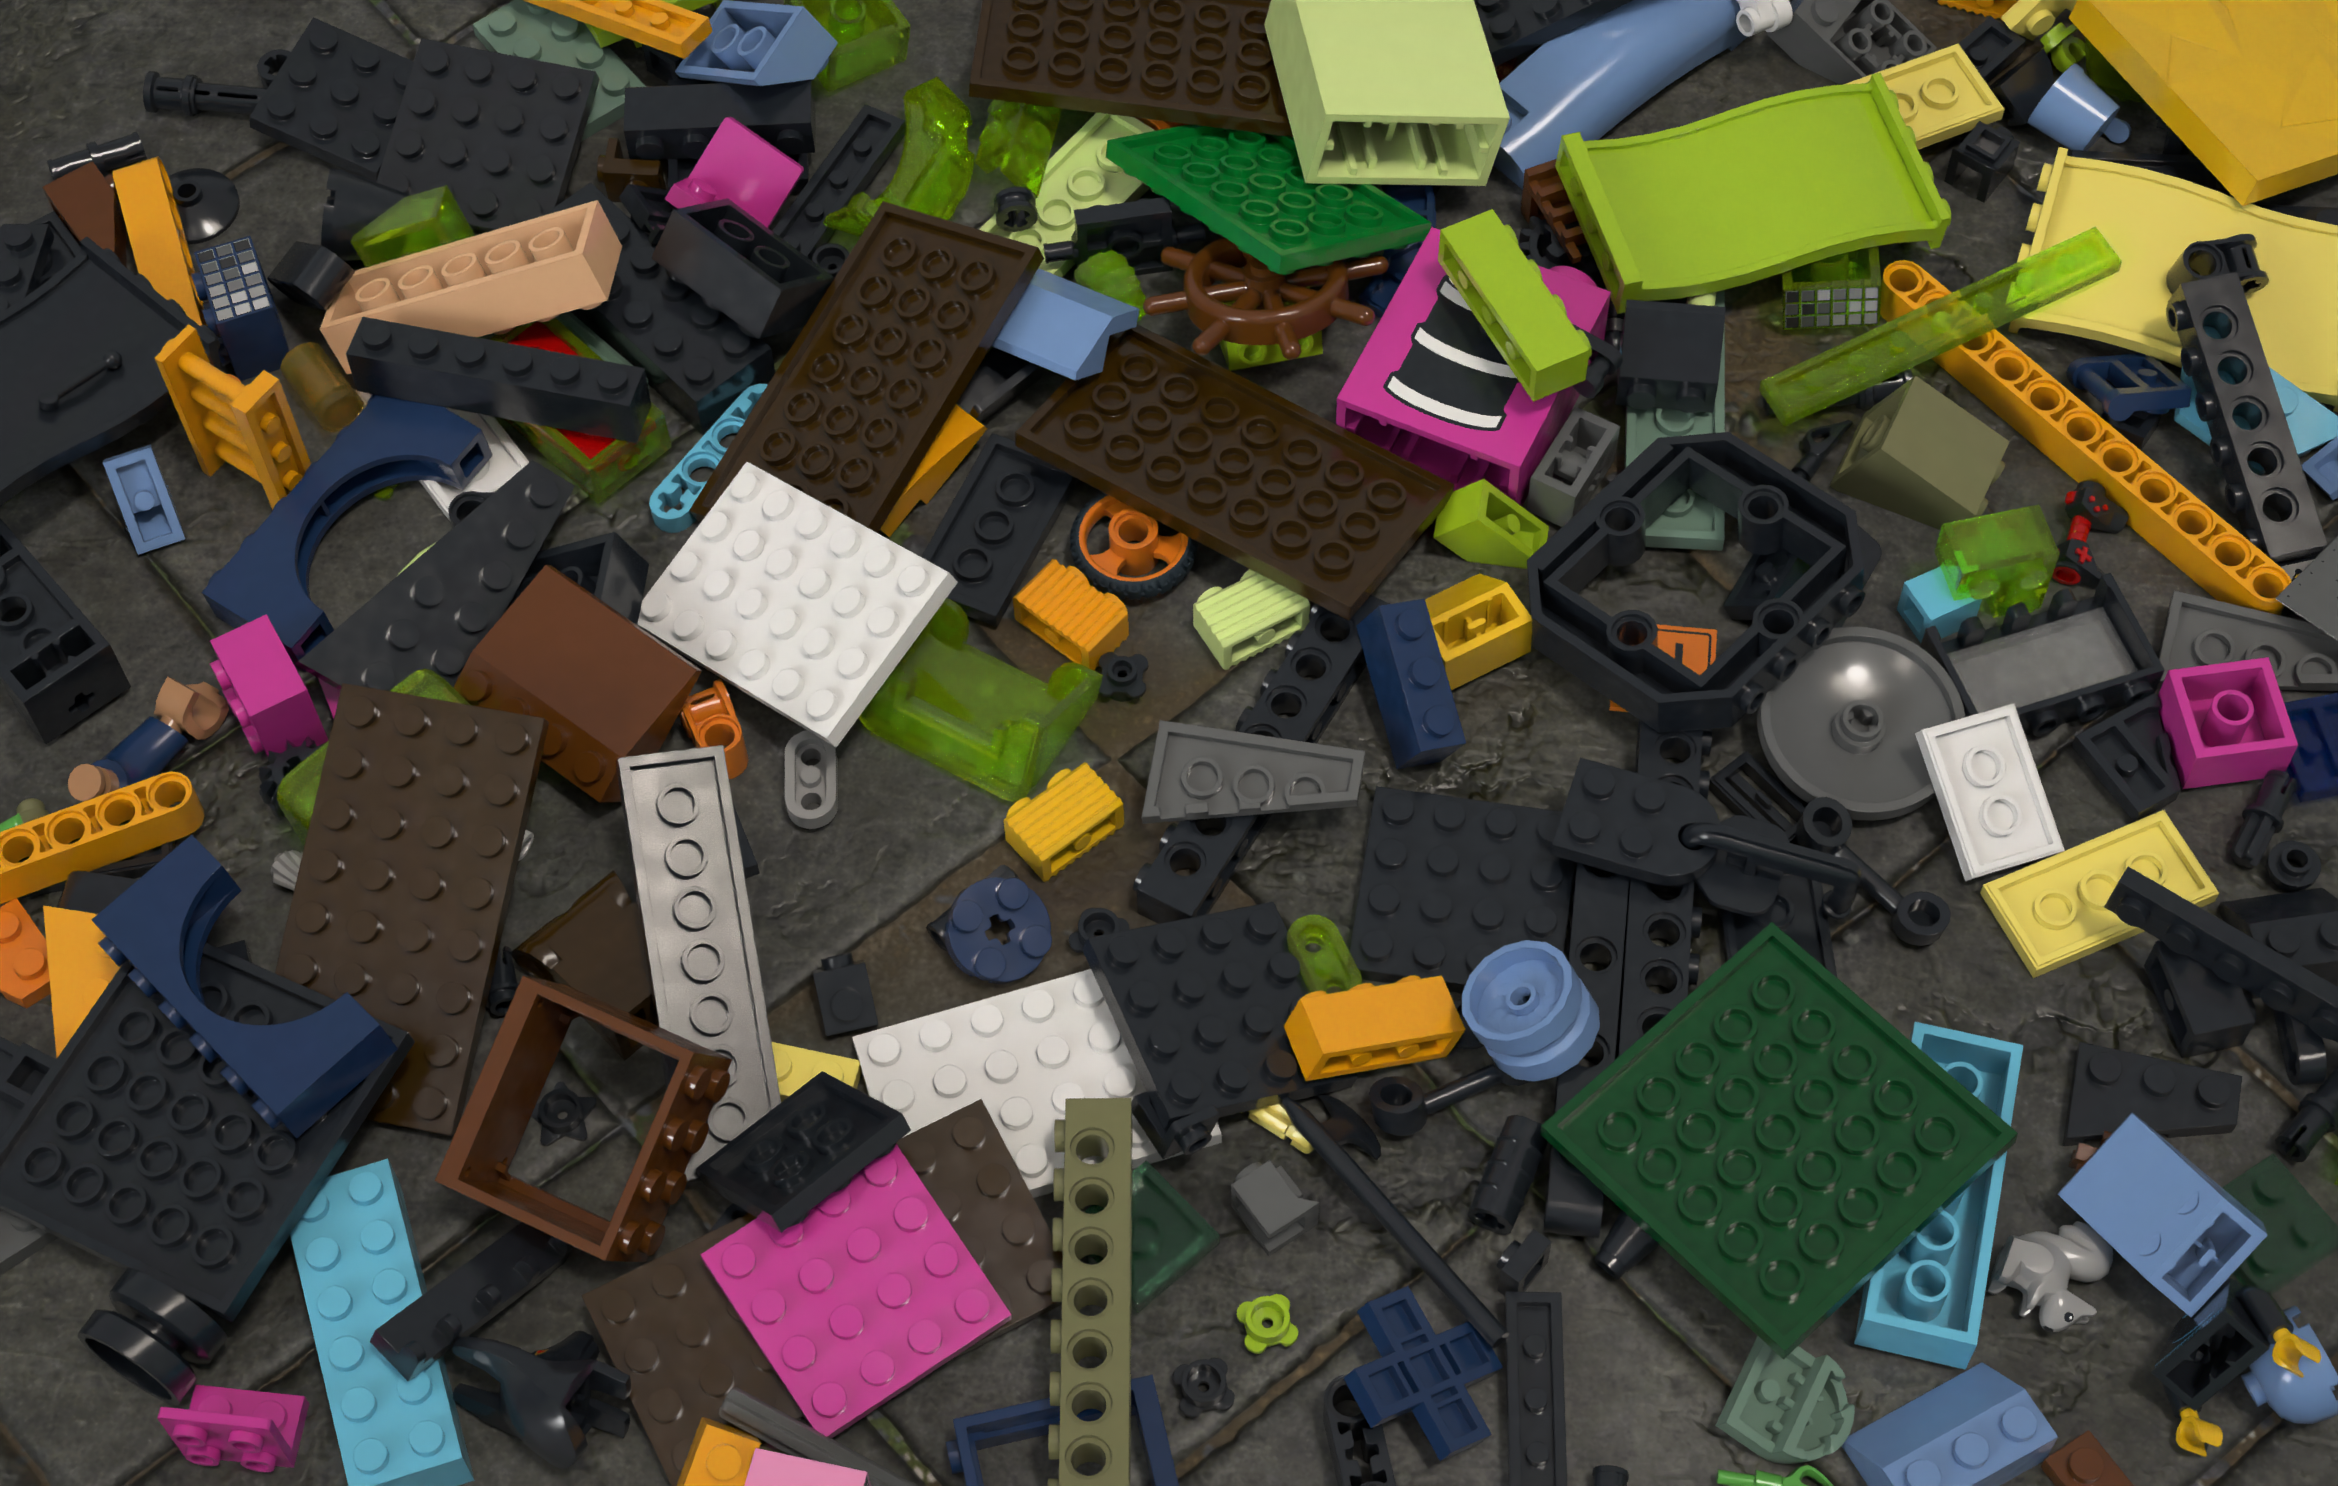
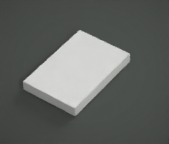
M2015 704L1926 728L1915 733L1965 881L2065 851Z

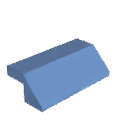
M1038 268L991 346L1076 381L1103 371L1109 336L1135 328L1140 309Z

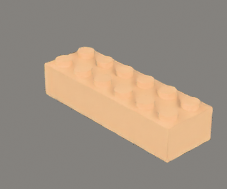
M595 200L356 270L328 306L320 331L348 375L351 374L346 353L362 317L477 338L492 333L496 335L505 334L517 326L534 321L548 322L562 313L580 308L590 310L601 305L604 301H608L622 245L599 201Z

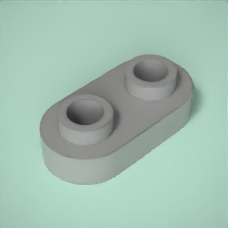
M806 730L794 735L785 747V804L788 816L793 823L802 828L816 829L831 822L838 810V759L834 746ZM809 759L820 760V762L814 766H807L804 764ZM810 803L820 804V807L817 809H804Z

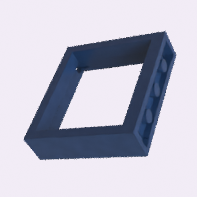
M1153 1374L1131 1379V1416L1136 1415L1152 1486H1179ZM1049 1397L953 1419L956 1440L946 1442L952 1475L964 1472L966 1486H984L977 1450L1048 1435L1049 1424H1060V1406H1050ZM1086 1409L1081 1411L1076 1417L1083 1421H1095L1103 1413L1096 1409Z

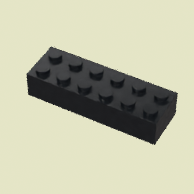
M590 182L544 215L598 200L622 245V250L608 301H604L601 305L590 310L580 308L571 312L635 367L645 368L648 384L704 436L744 390L755 384H769L776 373L771 347L762 339L743 333L737 327V322L722 311L707 306L702 301V296L688 285L671 279L666 274V269L651 258L657 244H651L648 240L649 235L640 229L635 222Z

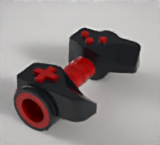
M2082 481L2074 491L2067 492L2065 511L2072 520L2066 541L2050 549L2047 556L2050 563L2048 574L2053 581L2061 585L2076 586L2084 583L2093 589H2097L2101 575L2105 573L2097 566L2090 547L2086 543L2090 528L2116 534L2123 530L2129 518L2128 513L2123 508L2105 497L2106 490L2099 483Z

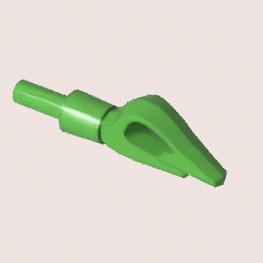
M1809 1465L1797 1467L1787 1477L1760 1470H1755L1754 1475L1720 1469H1718L1716 1484L1728 1486H1808L1801 1482L1803 1477H1809L1821 1486H1834L1821 1472Z

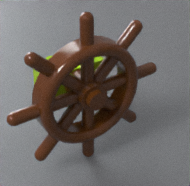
M1225 237L1205 246L1197 254L1175 247H1166L1161 252V260L1165 265L1185 271L1184 291L1148 297L1143 303V310L1149 316L1186 310L1192 322L1203 331L1193 341L1192 348L1194 352L1204 356L1220 344L1229 371L1323 354L1321 330L1332 324L1337 318L1362 326H1368L1374 321L1375 313L1370 307L1348 301V281L1382 275L1388 270L1389 263L1383 256H1373L1351 261L1342 259L1334 261L1329 266L1315 265L1306 267V269L1296 270L1293 274L1282 275L1271 272L1267 265L1252 255L1240 251L1237 245ZM1215 281L1223 282V284L1212 285ZM1324 285L1319 291L1310 289L1311 287Z

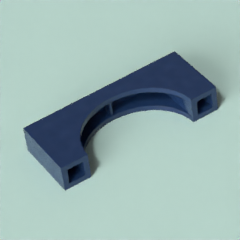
M373 394L363 411L350 425L344 427L339 432L335 442L325 454L308 467L304 477L294 489L276 503L272 513L263 524L244 539L239 551L224 568L212 575L208 586L201 593L216 617L236 629L267 614L294 666H296L295 664L334 631L324 611L311 601L309 592V573L315 551L333 522L363 497L397 483L431 480L452 485L463 491L493 456L482 429L441 406Z

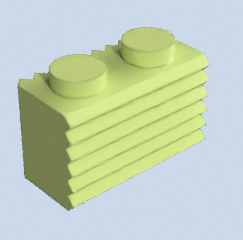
M1249 569L1244 573L1239 582L1224 589L1218 586L1210 588L1198 598L1197 602L1193 604V626L1224 670H1228L1232 665L1237 666L1240 661H1246L1249 656L1254 657L1258 652L1263 653L1266 648H1272L1274 644H1280L1284 639L1288 640L1297 630L1304 631L1310 622V603L1307 598Z

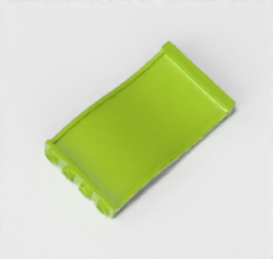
M1881 73L1872 74L1870 81L1867 83L1831 85L1794 91L1749 103L1687 125L1651 134L1583 141L1580 132L1562 135L1555 164L1605 286L1611 292L1610 297L1617 314L1625 313L1627 299L1656 301L1713 293L1746 285L1827 257L1863 248L1927 241L1931 249L1940 248L1946 229L1951 223L1950 206L1946 199H1941L1934 184L1932 169L1929 163L1923 162L1916 147L1914 131L1910 126H1906L1899 112L1897 96L1893 90L1888 89Z

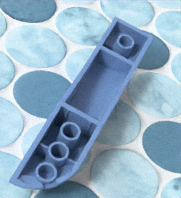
M1633 0L1544 43L1499 83L1510 119L1493 165L1523 190L1525 169L1557 159L1562 135L1580 132L1583 141L1598 140L1631 112L1669 84L1727 48L1731 51L1747 38L1740 32L1736 23V15L1741 10L1739 3L1736 0Z

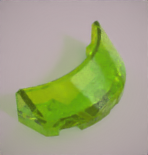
M938 77L907 90L902 98L904 100L906 122L904 148L897 171L883 193L874 200H870L871 197L864 192L854 195L846 207L826 216L823 221L825 226L861 237L883 201L948 220L955 213L958 203L966 195L973 172L975 154L968 150L966 130L968 126L973 124L969 108Z

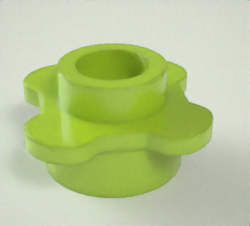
M1281 1294L1261 1296L1252 1302H1243L1238 1307L1237 1319L1244 1324L1247 1334L1245 1347L1248 1351L1254 1354H1261L1267 1347L1277 1344L1288 1347L1297 1341L1298 1328L1290 1322V1301L1288 1298ZM1270 1320L1273 1325L1270 1328H1265L1262 1322Z

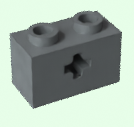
M1575 407L1531 476L1527 511L1561 527L1588 504L1613 464L1620 426Z

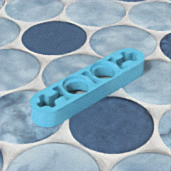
M755 384L744 390L653 491L649 506L653 521L660 530L668 533H678L686 530L696 521L689 510L707 481H694L690 478L691 473L699 467H710L715 470L728 449L719 444L721 439L728 434L739 432L768 384ZM681 487L686 491L684 494H682ZM680 502L682 509L678 511L674 507ZM666 505L673 507L667 513L664 511Z

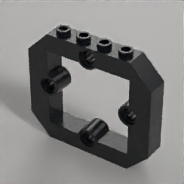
M1730 432L1657 438L1527 560L1533 648L1657 732L1732 727L1746 713H1754L1763 703L1767 692L1779 680L1781 682L1788 680L1797 669L1800 659L1812 648L1815 650L1819 649L1829 638L1832 628L1844 616L1849 618L1854 615L1865 597V592L1863 591L1864 564L1856 511ZM1688 489H1691L1738 519L1737 537L1740 545L1746 551L1767 555L1783 548L1812 566L1780 598L1766 600L1758 605L1753 613L1752 625L1701 675L1658 648V627L1655 620L1649 614L1640 610H1626L1611 617L1578 595L1608 564L1626 566L1638 561L1645 553L1646 528Z

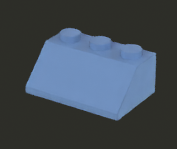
M723 0L710 19L713 32L681 61L675 73L680 78L753 86L811 80L825 69L829 62V56L838 42L804 6Z
M1981 1362L1849 1435L1842 1448L1868 1486H2000L2043 1462L2049 1455L2058 1436L2023 1387Z

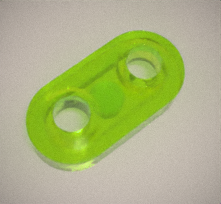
M1306 915L1297 919L1290 926L1287 934V946L1290 954L1294 955L1300 963V974L1310 993L1314 991L1327 992L1326 990L1331 986H1338L1344 991H1348L1354 986L1362 984L1360 971L1338 928L1331 920L1321 915ZM1316 943L1322 949L1317 952H1309L1304 947L1307 944Z

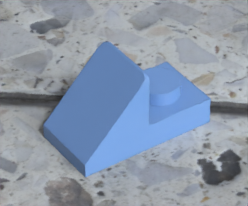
M151 444L103 460V465L138 555L185 539L169 486L165 483Z

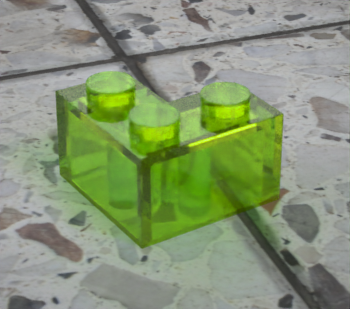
M2039 504L1942 524L1934 551L1953 600L1971 597L1973 599H1986L1993 618L2005 616L2009 607L2020 602L2026 604L2030 613L2040 609L2060 555Z

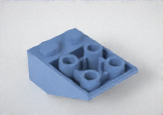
M2133 1112L2128 1115L2058 1192V1195L2147 1281L2191 1318L2268 1236L2265 1226L2259 1218Z

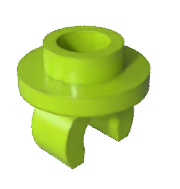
M2060 22L2040 39V42L2044 45L2043 48L2046 54L2051 53L2054 66L2064 73L2071 65L2078 63L2090 51L2081 39L2072 36L2078 30L2074 24L2066 28Z

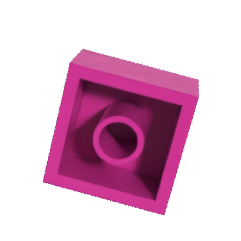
M267 614L210 640L218 660L209 664L234 716L239 720L254 754L265 751L267 757H269V751L282 753L286 751V739L295 744V747L301 746L307 736L315 741L316 746L329 742L308 690Z
M2269 657L2168 670L2158 694L2161 703L2159 715L2164 731L2168 733L2171 753L2183 789L2264 779L2266 773L2270 770L2286 771L2298 747V742Z

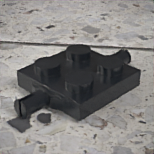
M1144 198L1133 202L1105 206L1095 205L1089 208L1074 210L1075 231L1071 236V240L1049 244L1044 243L1043 249L1046 264L1074 259V263L1078 268L1080 284L1173 271V267L1162 262V250L1166 247L1177 248L1178 244L1204 242L1206 237L1204 224L1201 221L1175 226V222L1172 219L1170 202L1167 198Z

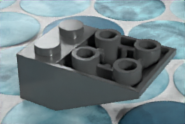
M1792 0L1790 2L1793 12L1791 23L1784 28L1766 33L1798 65L1839 85L1933 53L1937 48L1888 0Z

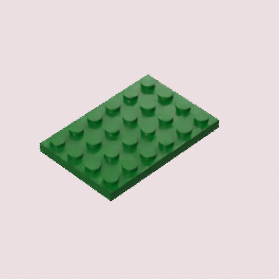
M1188 124L1107 140L1106 158L1121 167L1125 174L1137 178L1149 186L1152 192L1164 196L1179 206L1182 212L1194 216L1206 224L1210 231L1222 235L1237 245L1240 251L1252 255L1267 265L1271 272L1289 275L1295 273L1297 269L1315 265L1329 266L1334 261L1350 257L1364 258L1370 256L1373 252L1390 248L1404 249L1408 244L1424 241L1431 229L1432 222L1371 184L1305 183L1293 137Z

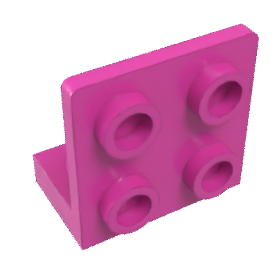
M727 117L722 121L690 176L674 183L665 200L676 208H683L728 198L769 228L802 176L804 168L733 117Z
M195 1385L189 1409L160 1407L157 1419L186 1460L194 1464L217 1466L220 1460L240 1462L243 1467L253 1471L272 1472L275 1466L294 1468L309 1402L305 1396Z

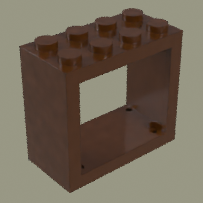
M522 976L435 1181L604 1261L646 1262L648 1257L658 1250L663 1241L665 1226L662 1224L670 1205L675 1204L683 1194L687 1183V1176L684 1172L692 1154L697 1153L706 1140L709 1125L706 1121L713 1104L719 1102L727 1091L730 1083V1073L727 1071L732 1059L565 984ZM580 1016L679 1060L611 1221L508 1173L509 1166L573 1019Z

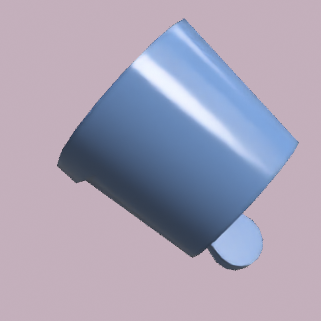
M2078 64L2071 65L2056 80L2038 103L2027 122L2068 149L2076 151H2088L2103 132L2114 143H2123L2131 135L2130 125L2126 121L2115 117L2120 107L2084 73V69Z

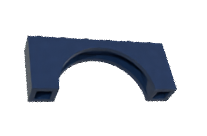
M190 835L92 919L93 923L105 935L98 942V945L119 967L128 960L135 968L128 974L129 978L149 999L157 992L165 999L158 1008L179 1031L188 1024L196 1032L188 1040L210 1064L218 1057L222 1059L227 1066L220 1071V1074L241 1096L251 1090L259 1098L251 1106L273 1130L282 1123L297 1139L397 1051L398 1048L381 1025L348 992L327 1007L309 1016L274 1025H250L231 1021L207 1008L200 984V965L204 945L222 911L242 890L216 858L193 835Z

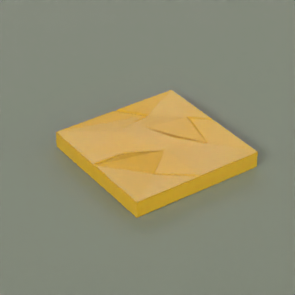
M2077 0L2068 17L2070 21L2242 206L2338 174V0Z

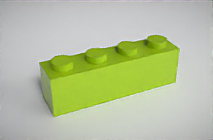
M1491 209L1441 229L1438 262L1531 400L1534 402L1585 381L1588 360L1592 355L1590 342L1586 334L1580 329L1576 330L1568 319L1566 308L1561 298L1557 294L1552 295L1543 282L1541 271L1533 259L1528 260L1523 254L1511 226L1508 224L1503 225L1497 214Z

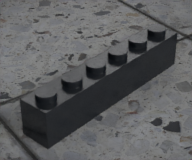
M362 317L346 353L356 390L359 392L637 443L652 406L645 368L368 317Z

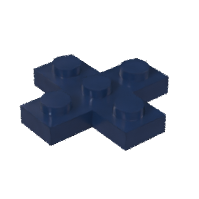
M1409 1286L1371 1300L1357 1311L1382 1357L1353 1369L1343 1379L1370 1428L1412 1411L1440 1461L1476 1446L1492 1435L1466 1387L1492 1377L1503 1366L1490 1344L1469 1321L1436 1335Z

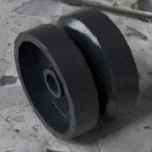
M127 1268L109 1293L110 1300L119 1313L111 1310L96 1309L78 1332L77 1337L98 1359L129 1382L166 1403L178 1406L197 1380L193 1368L187 1361L209 1364L228 1337L208 1314L176 1290L144 1272Z

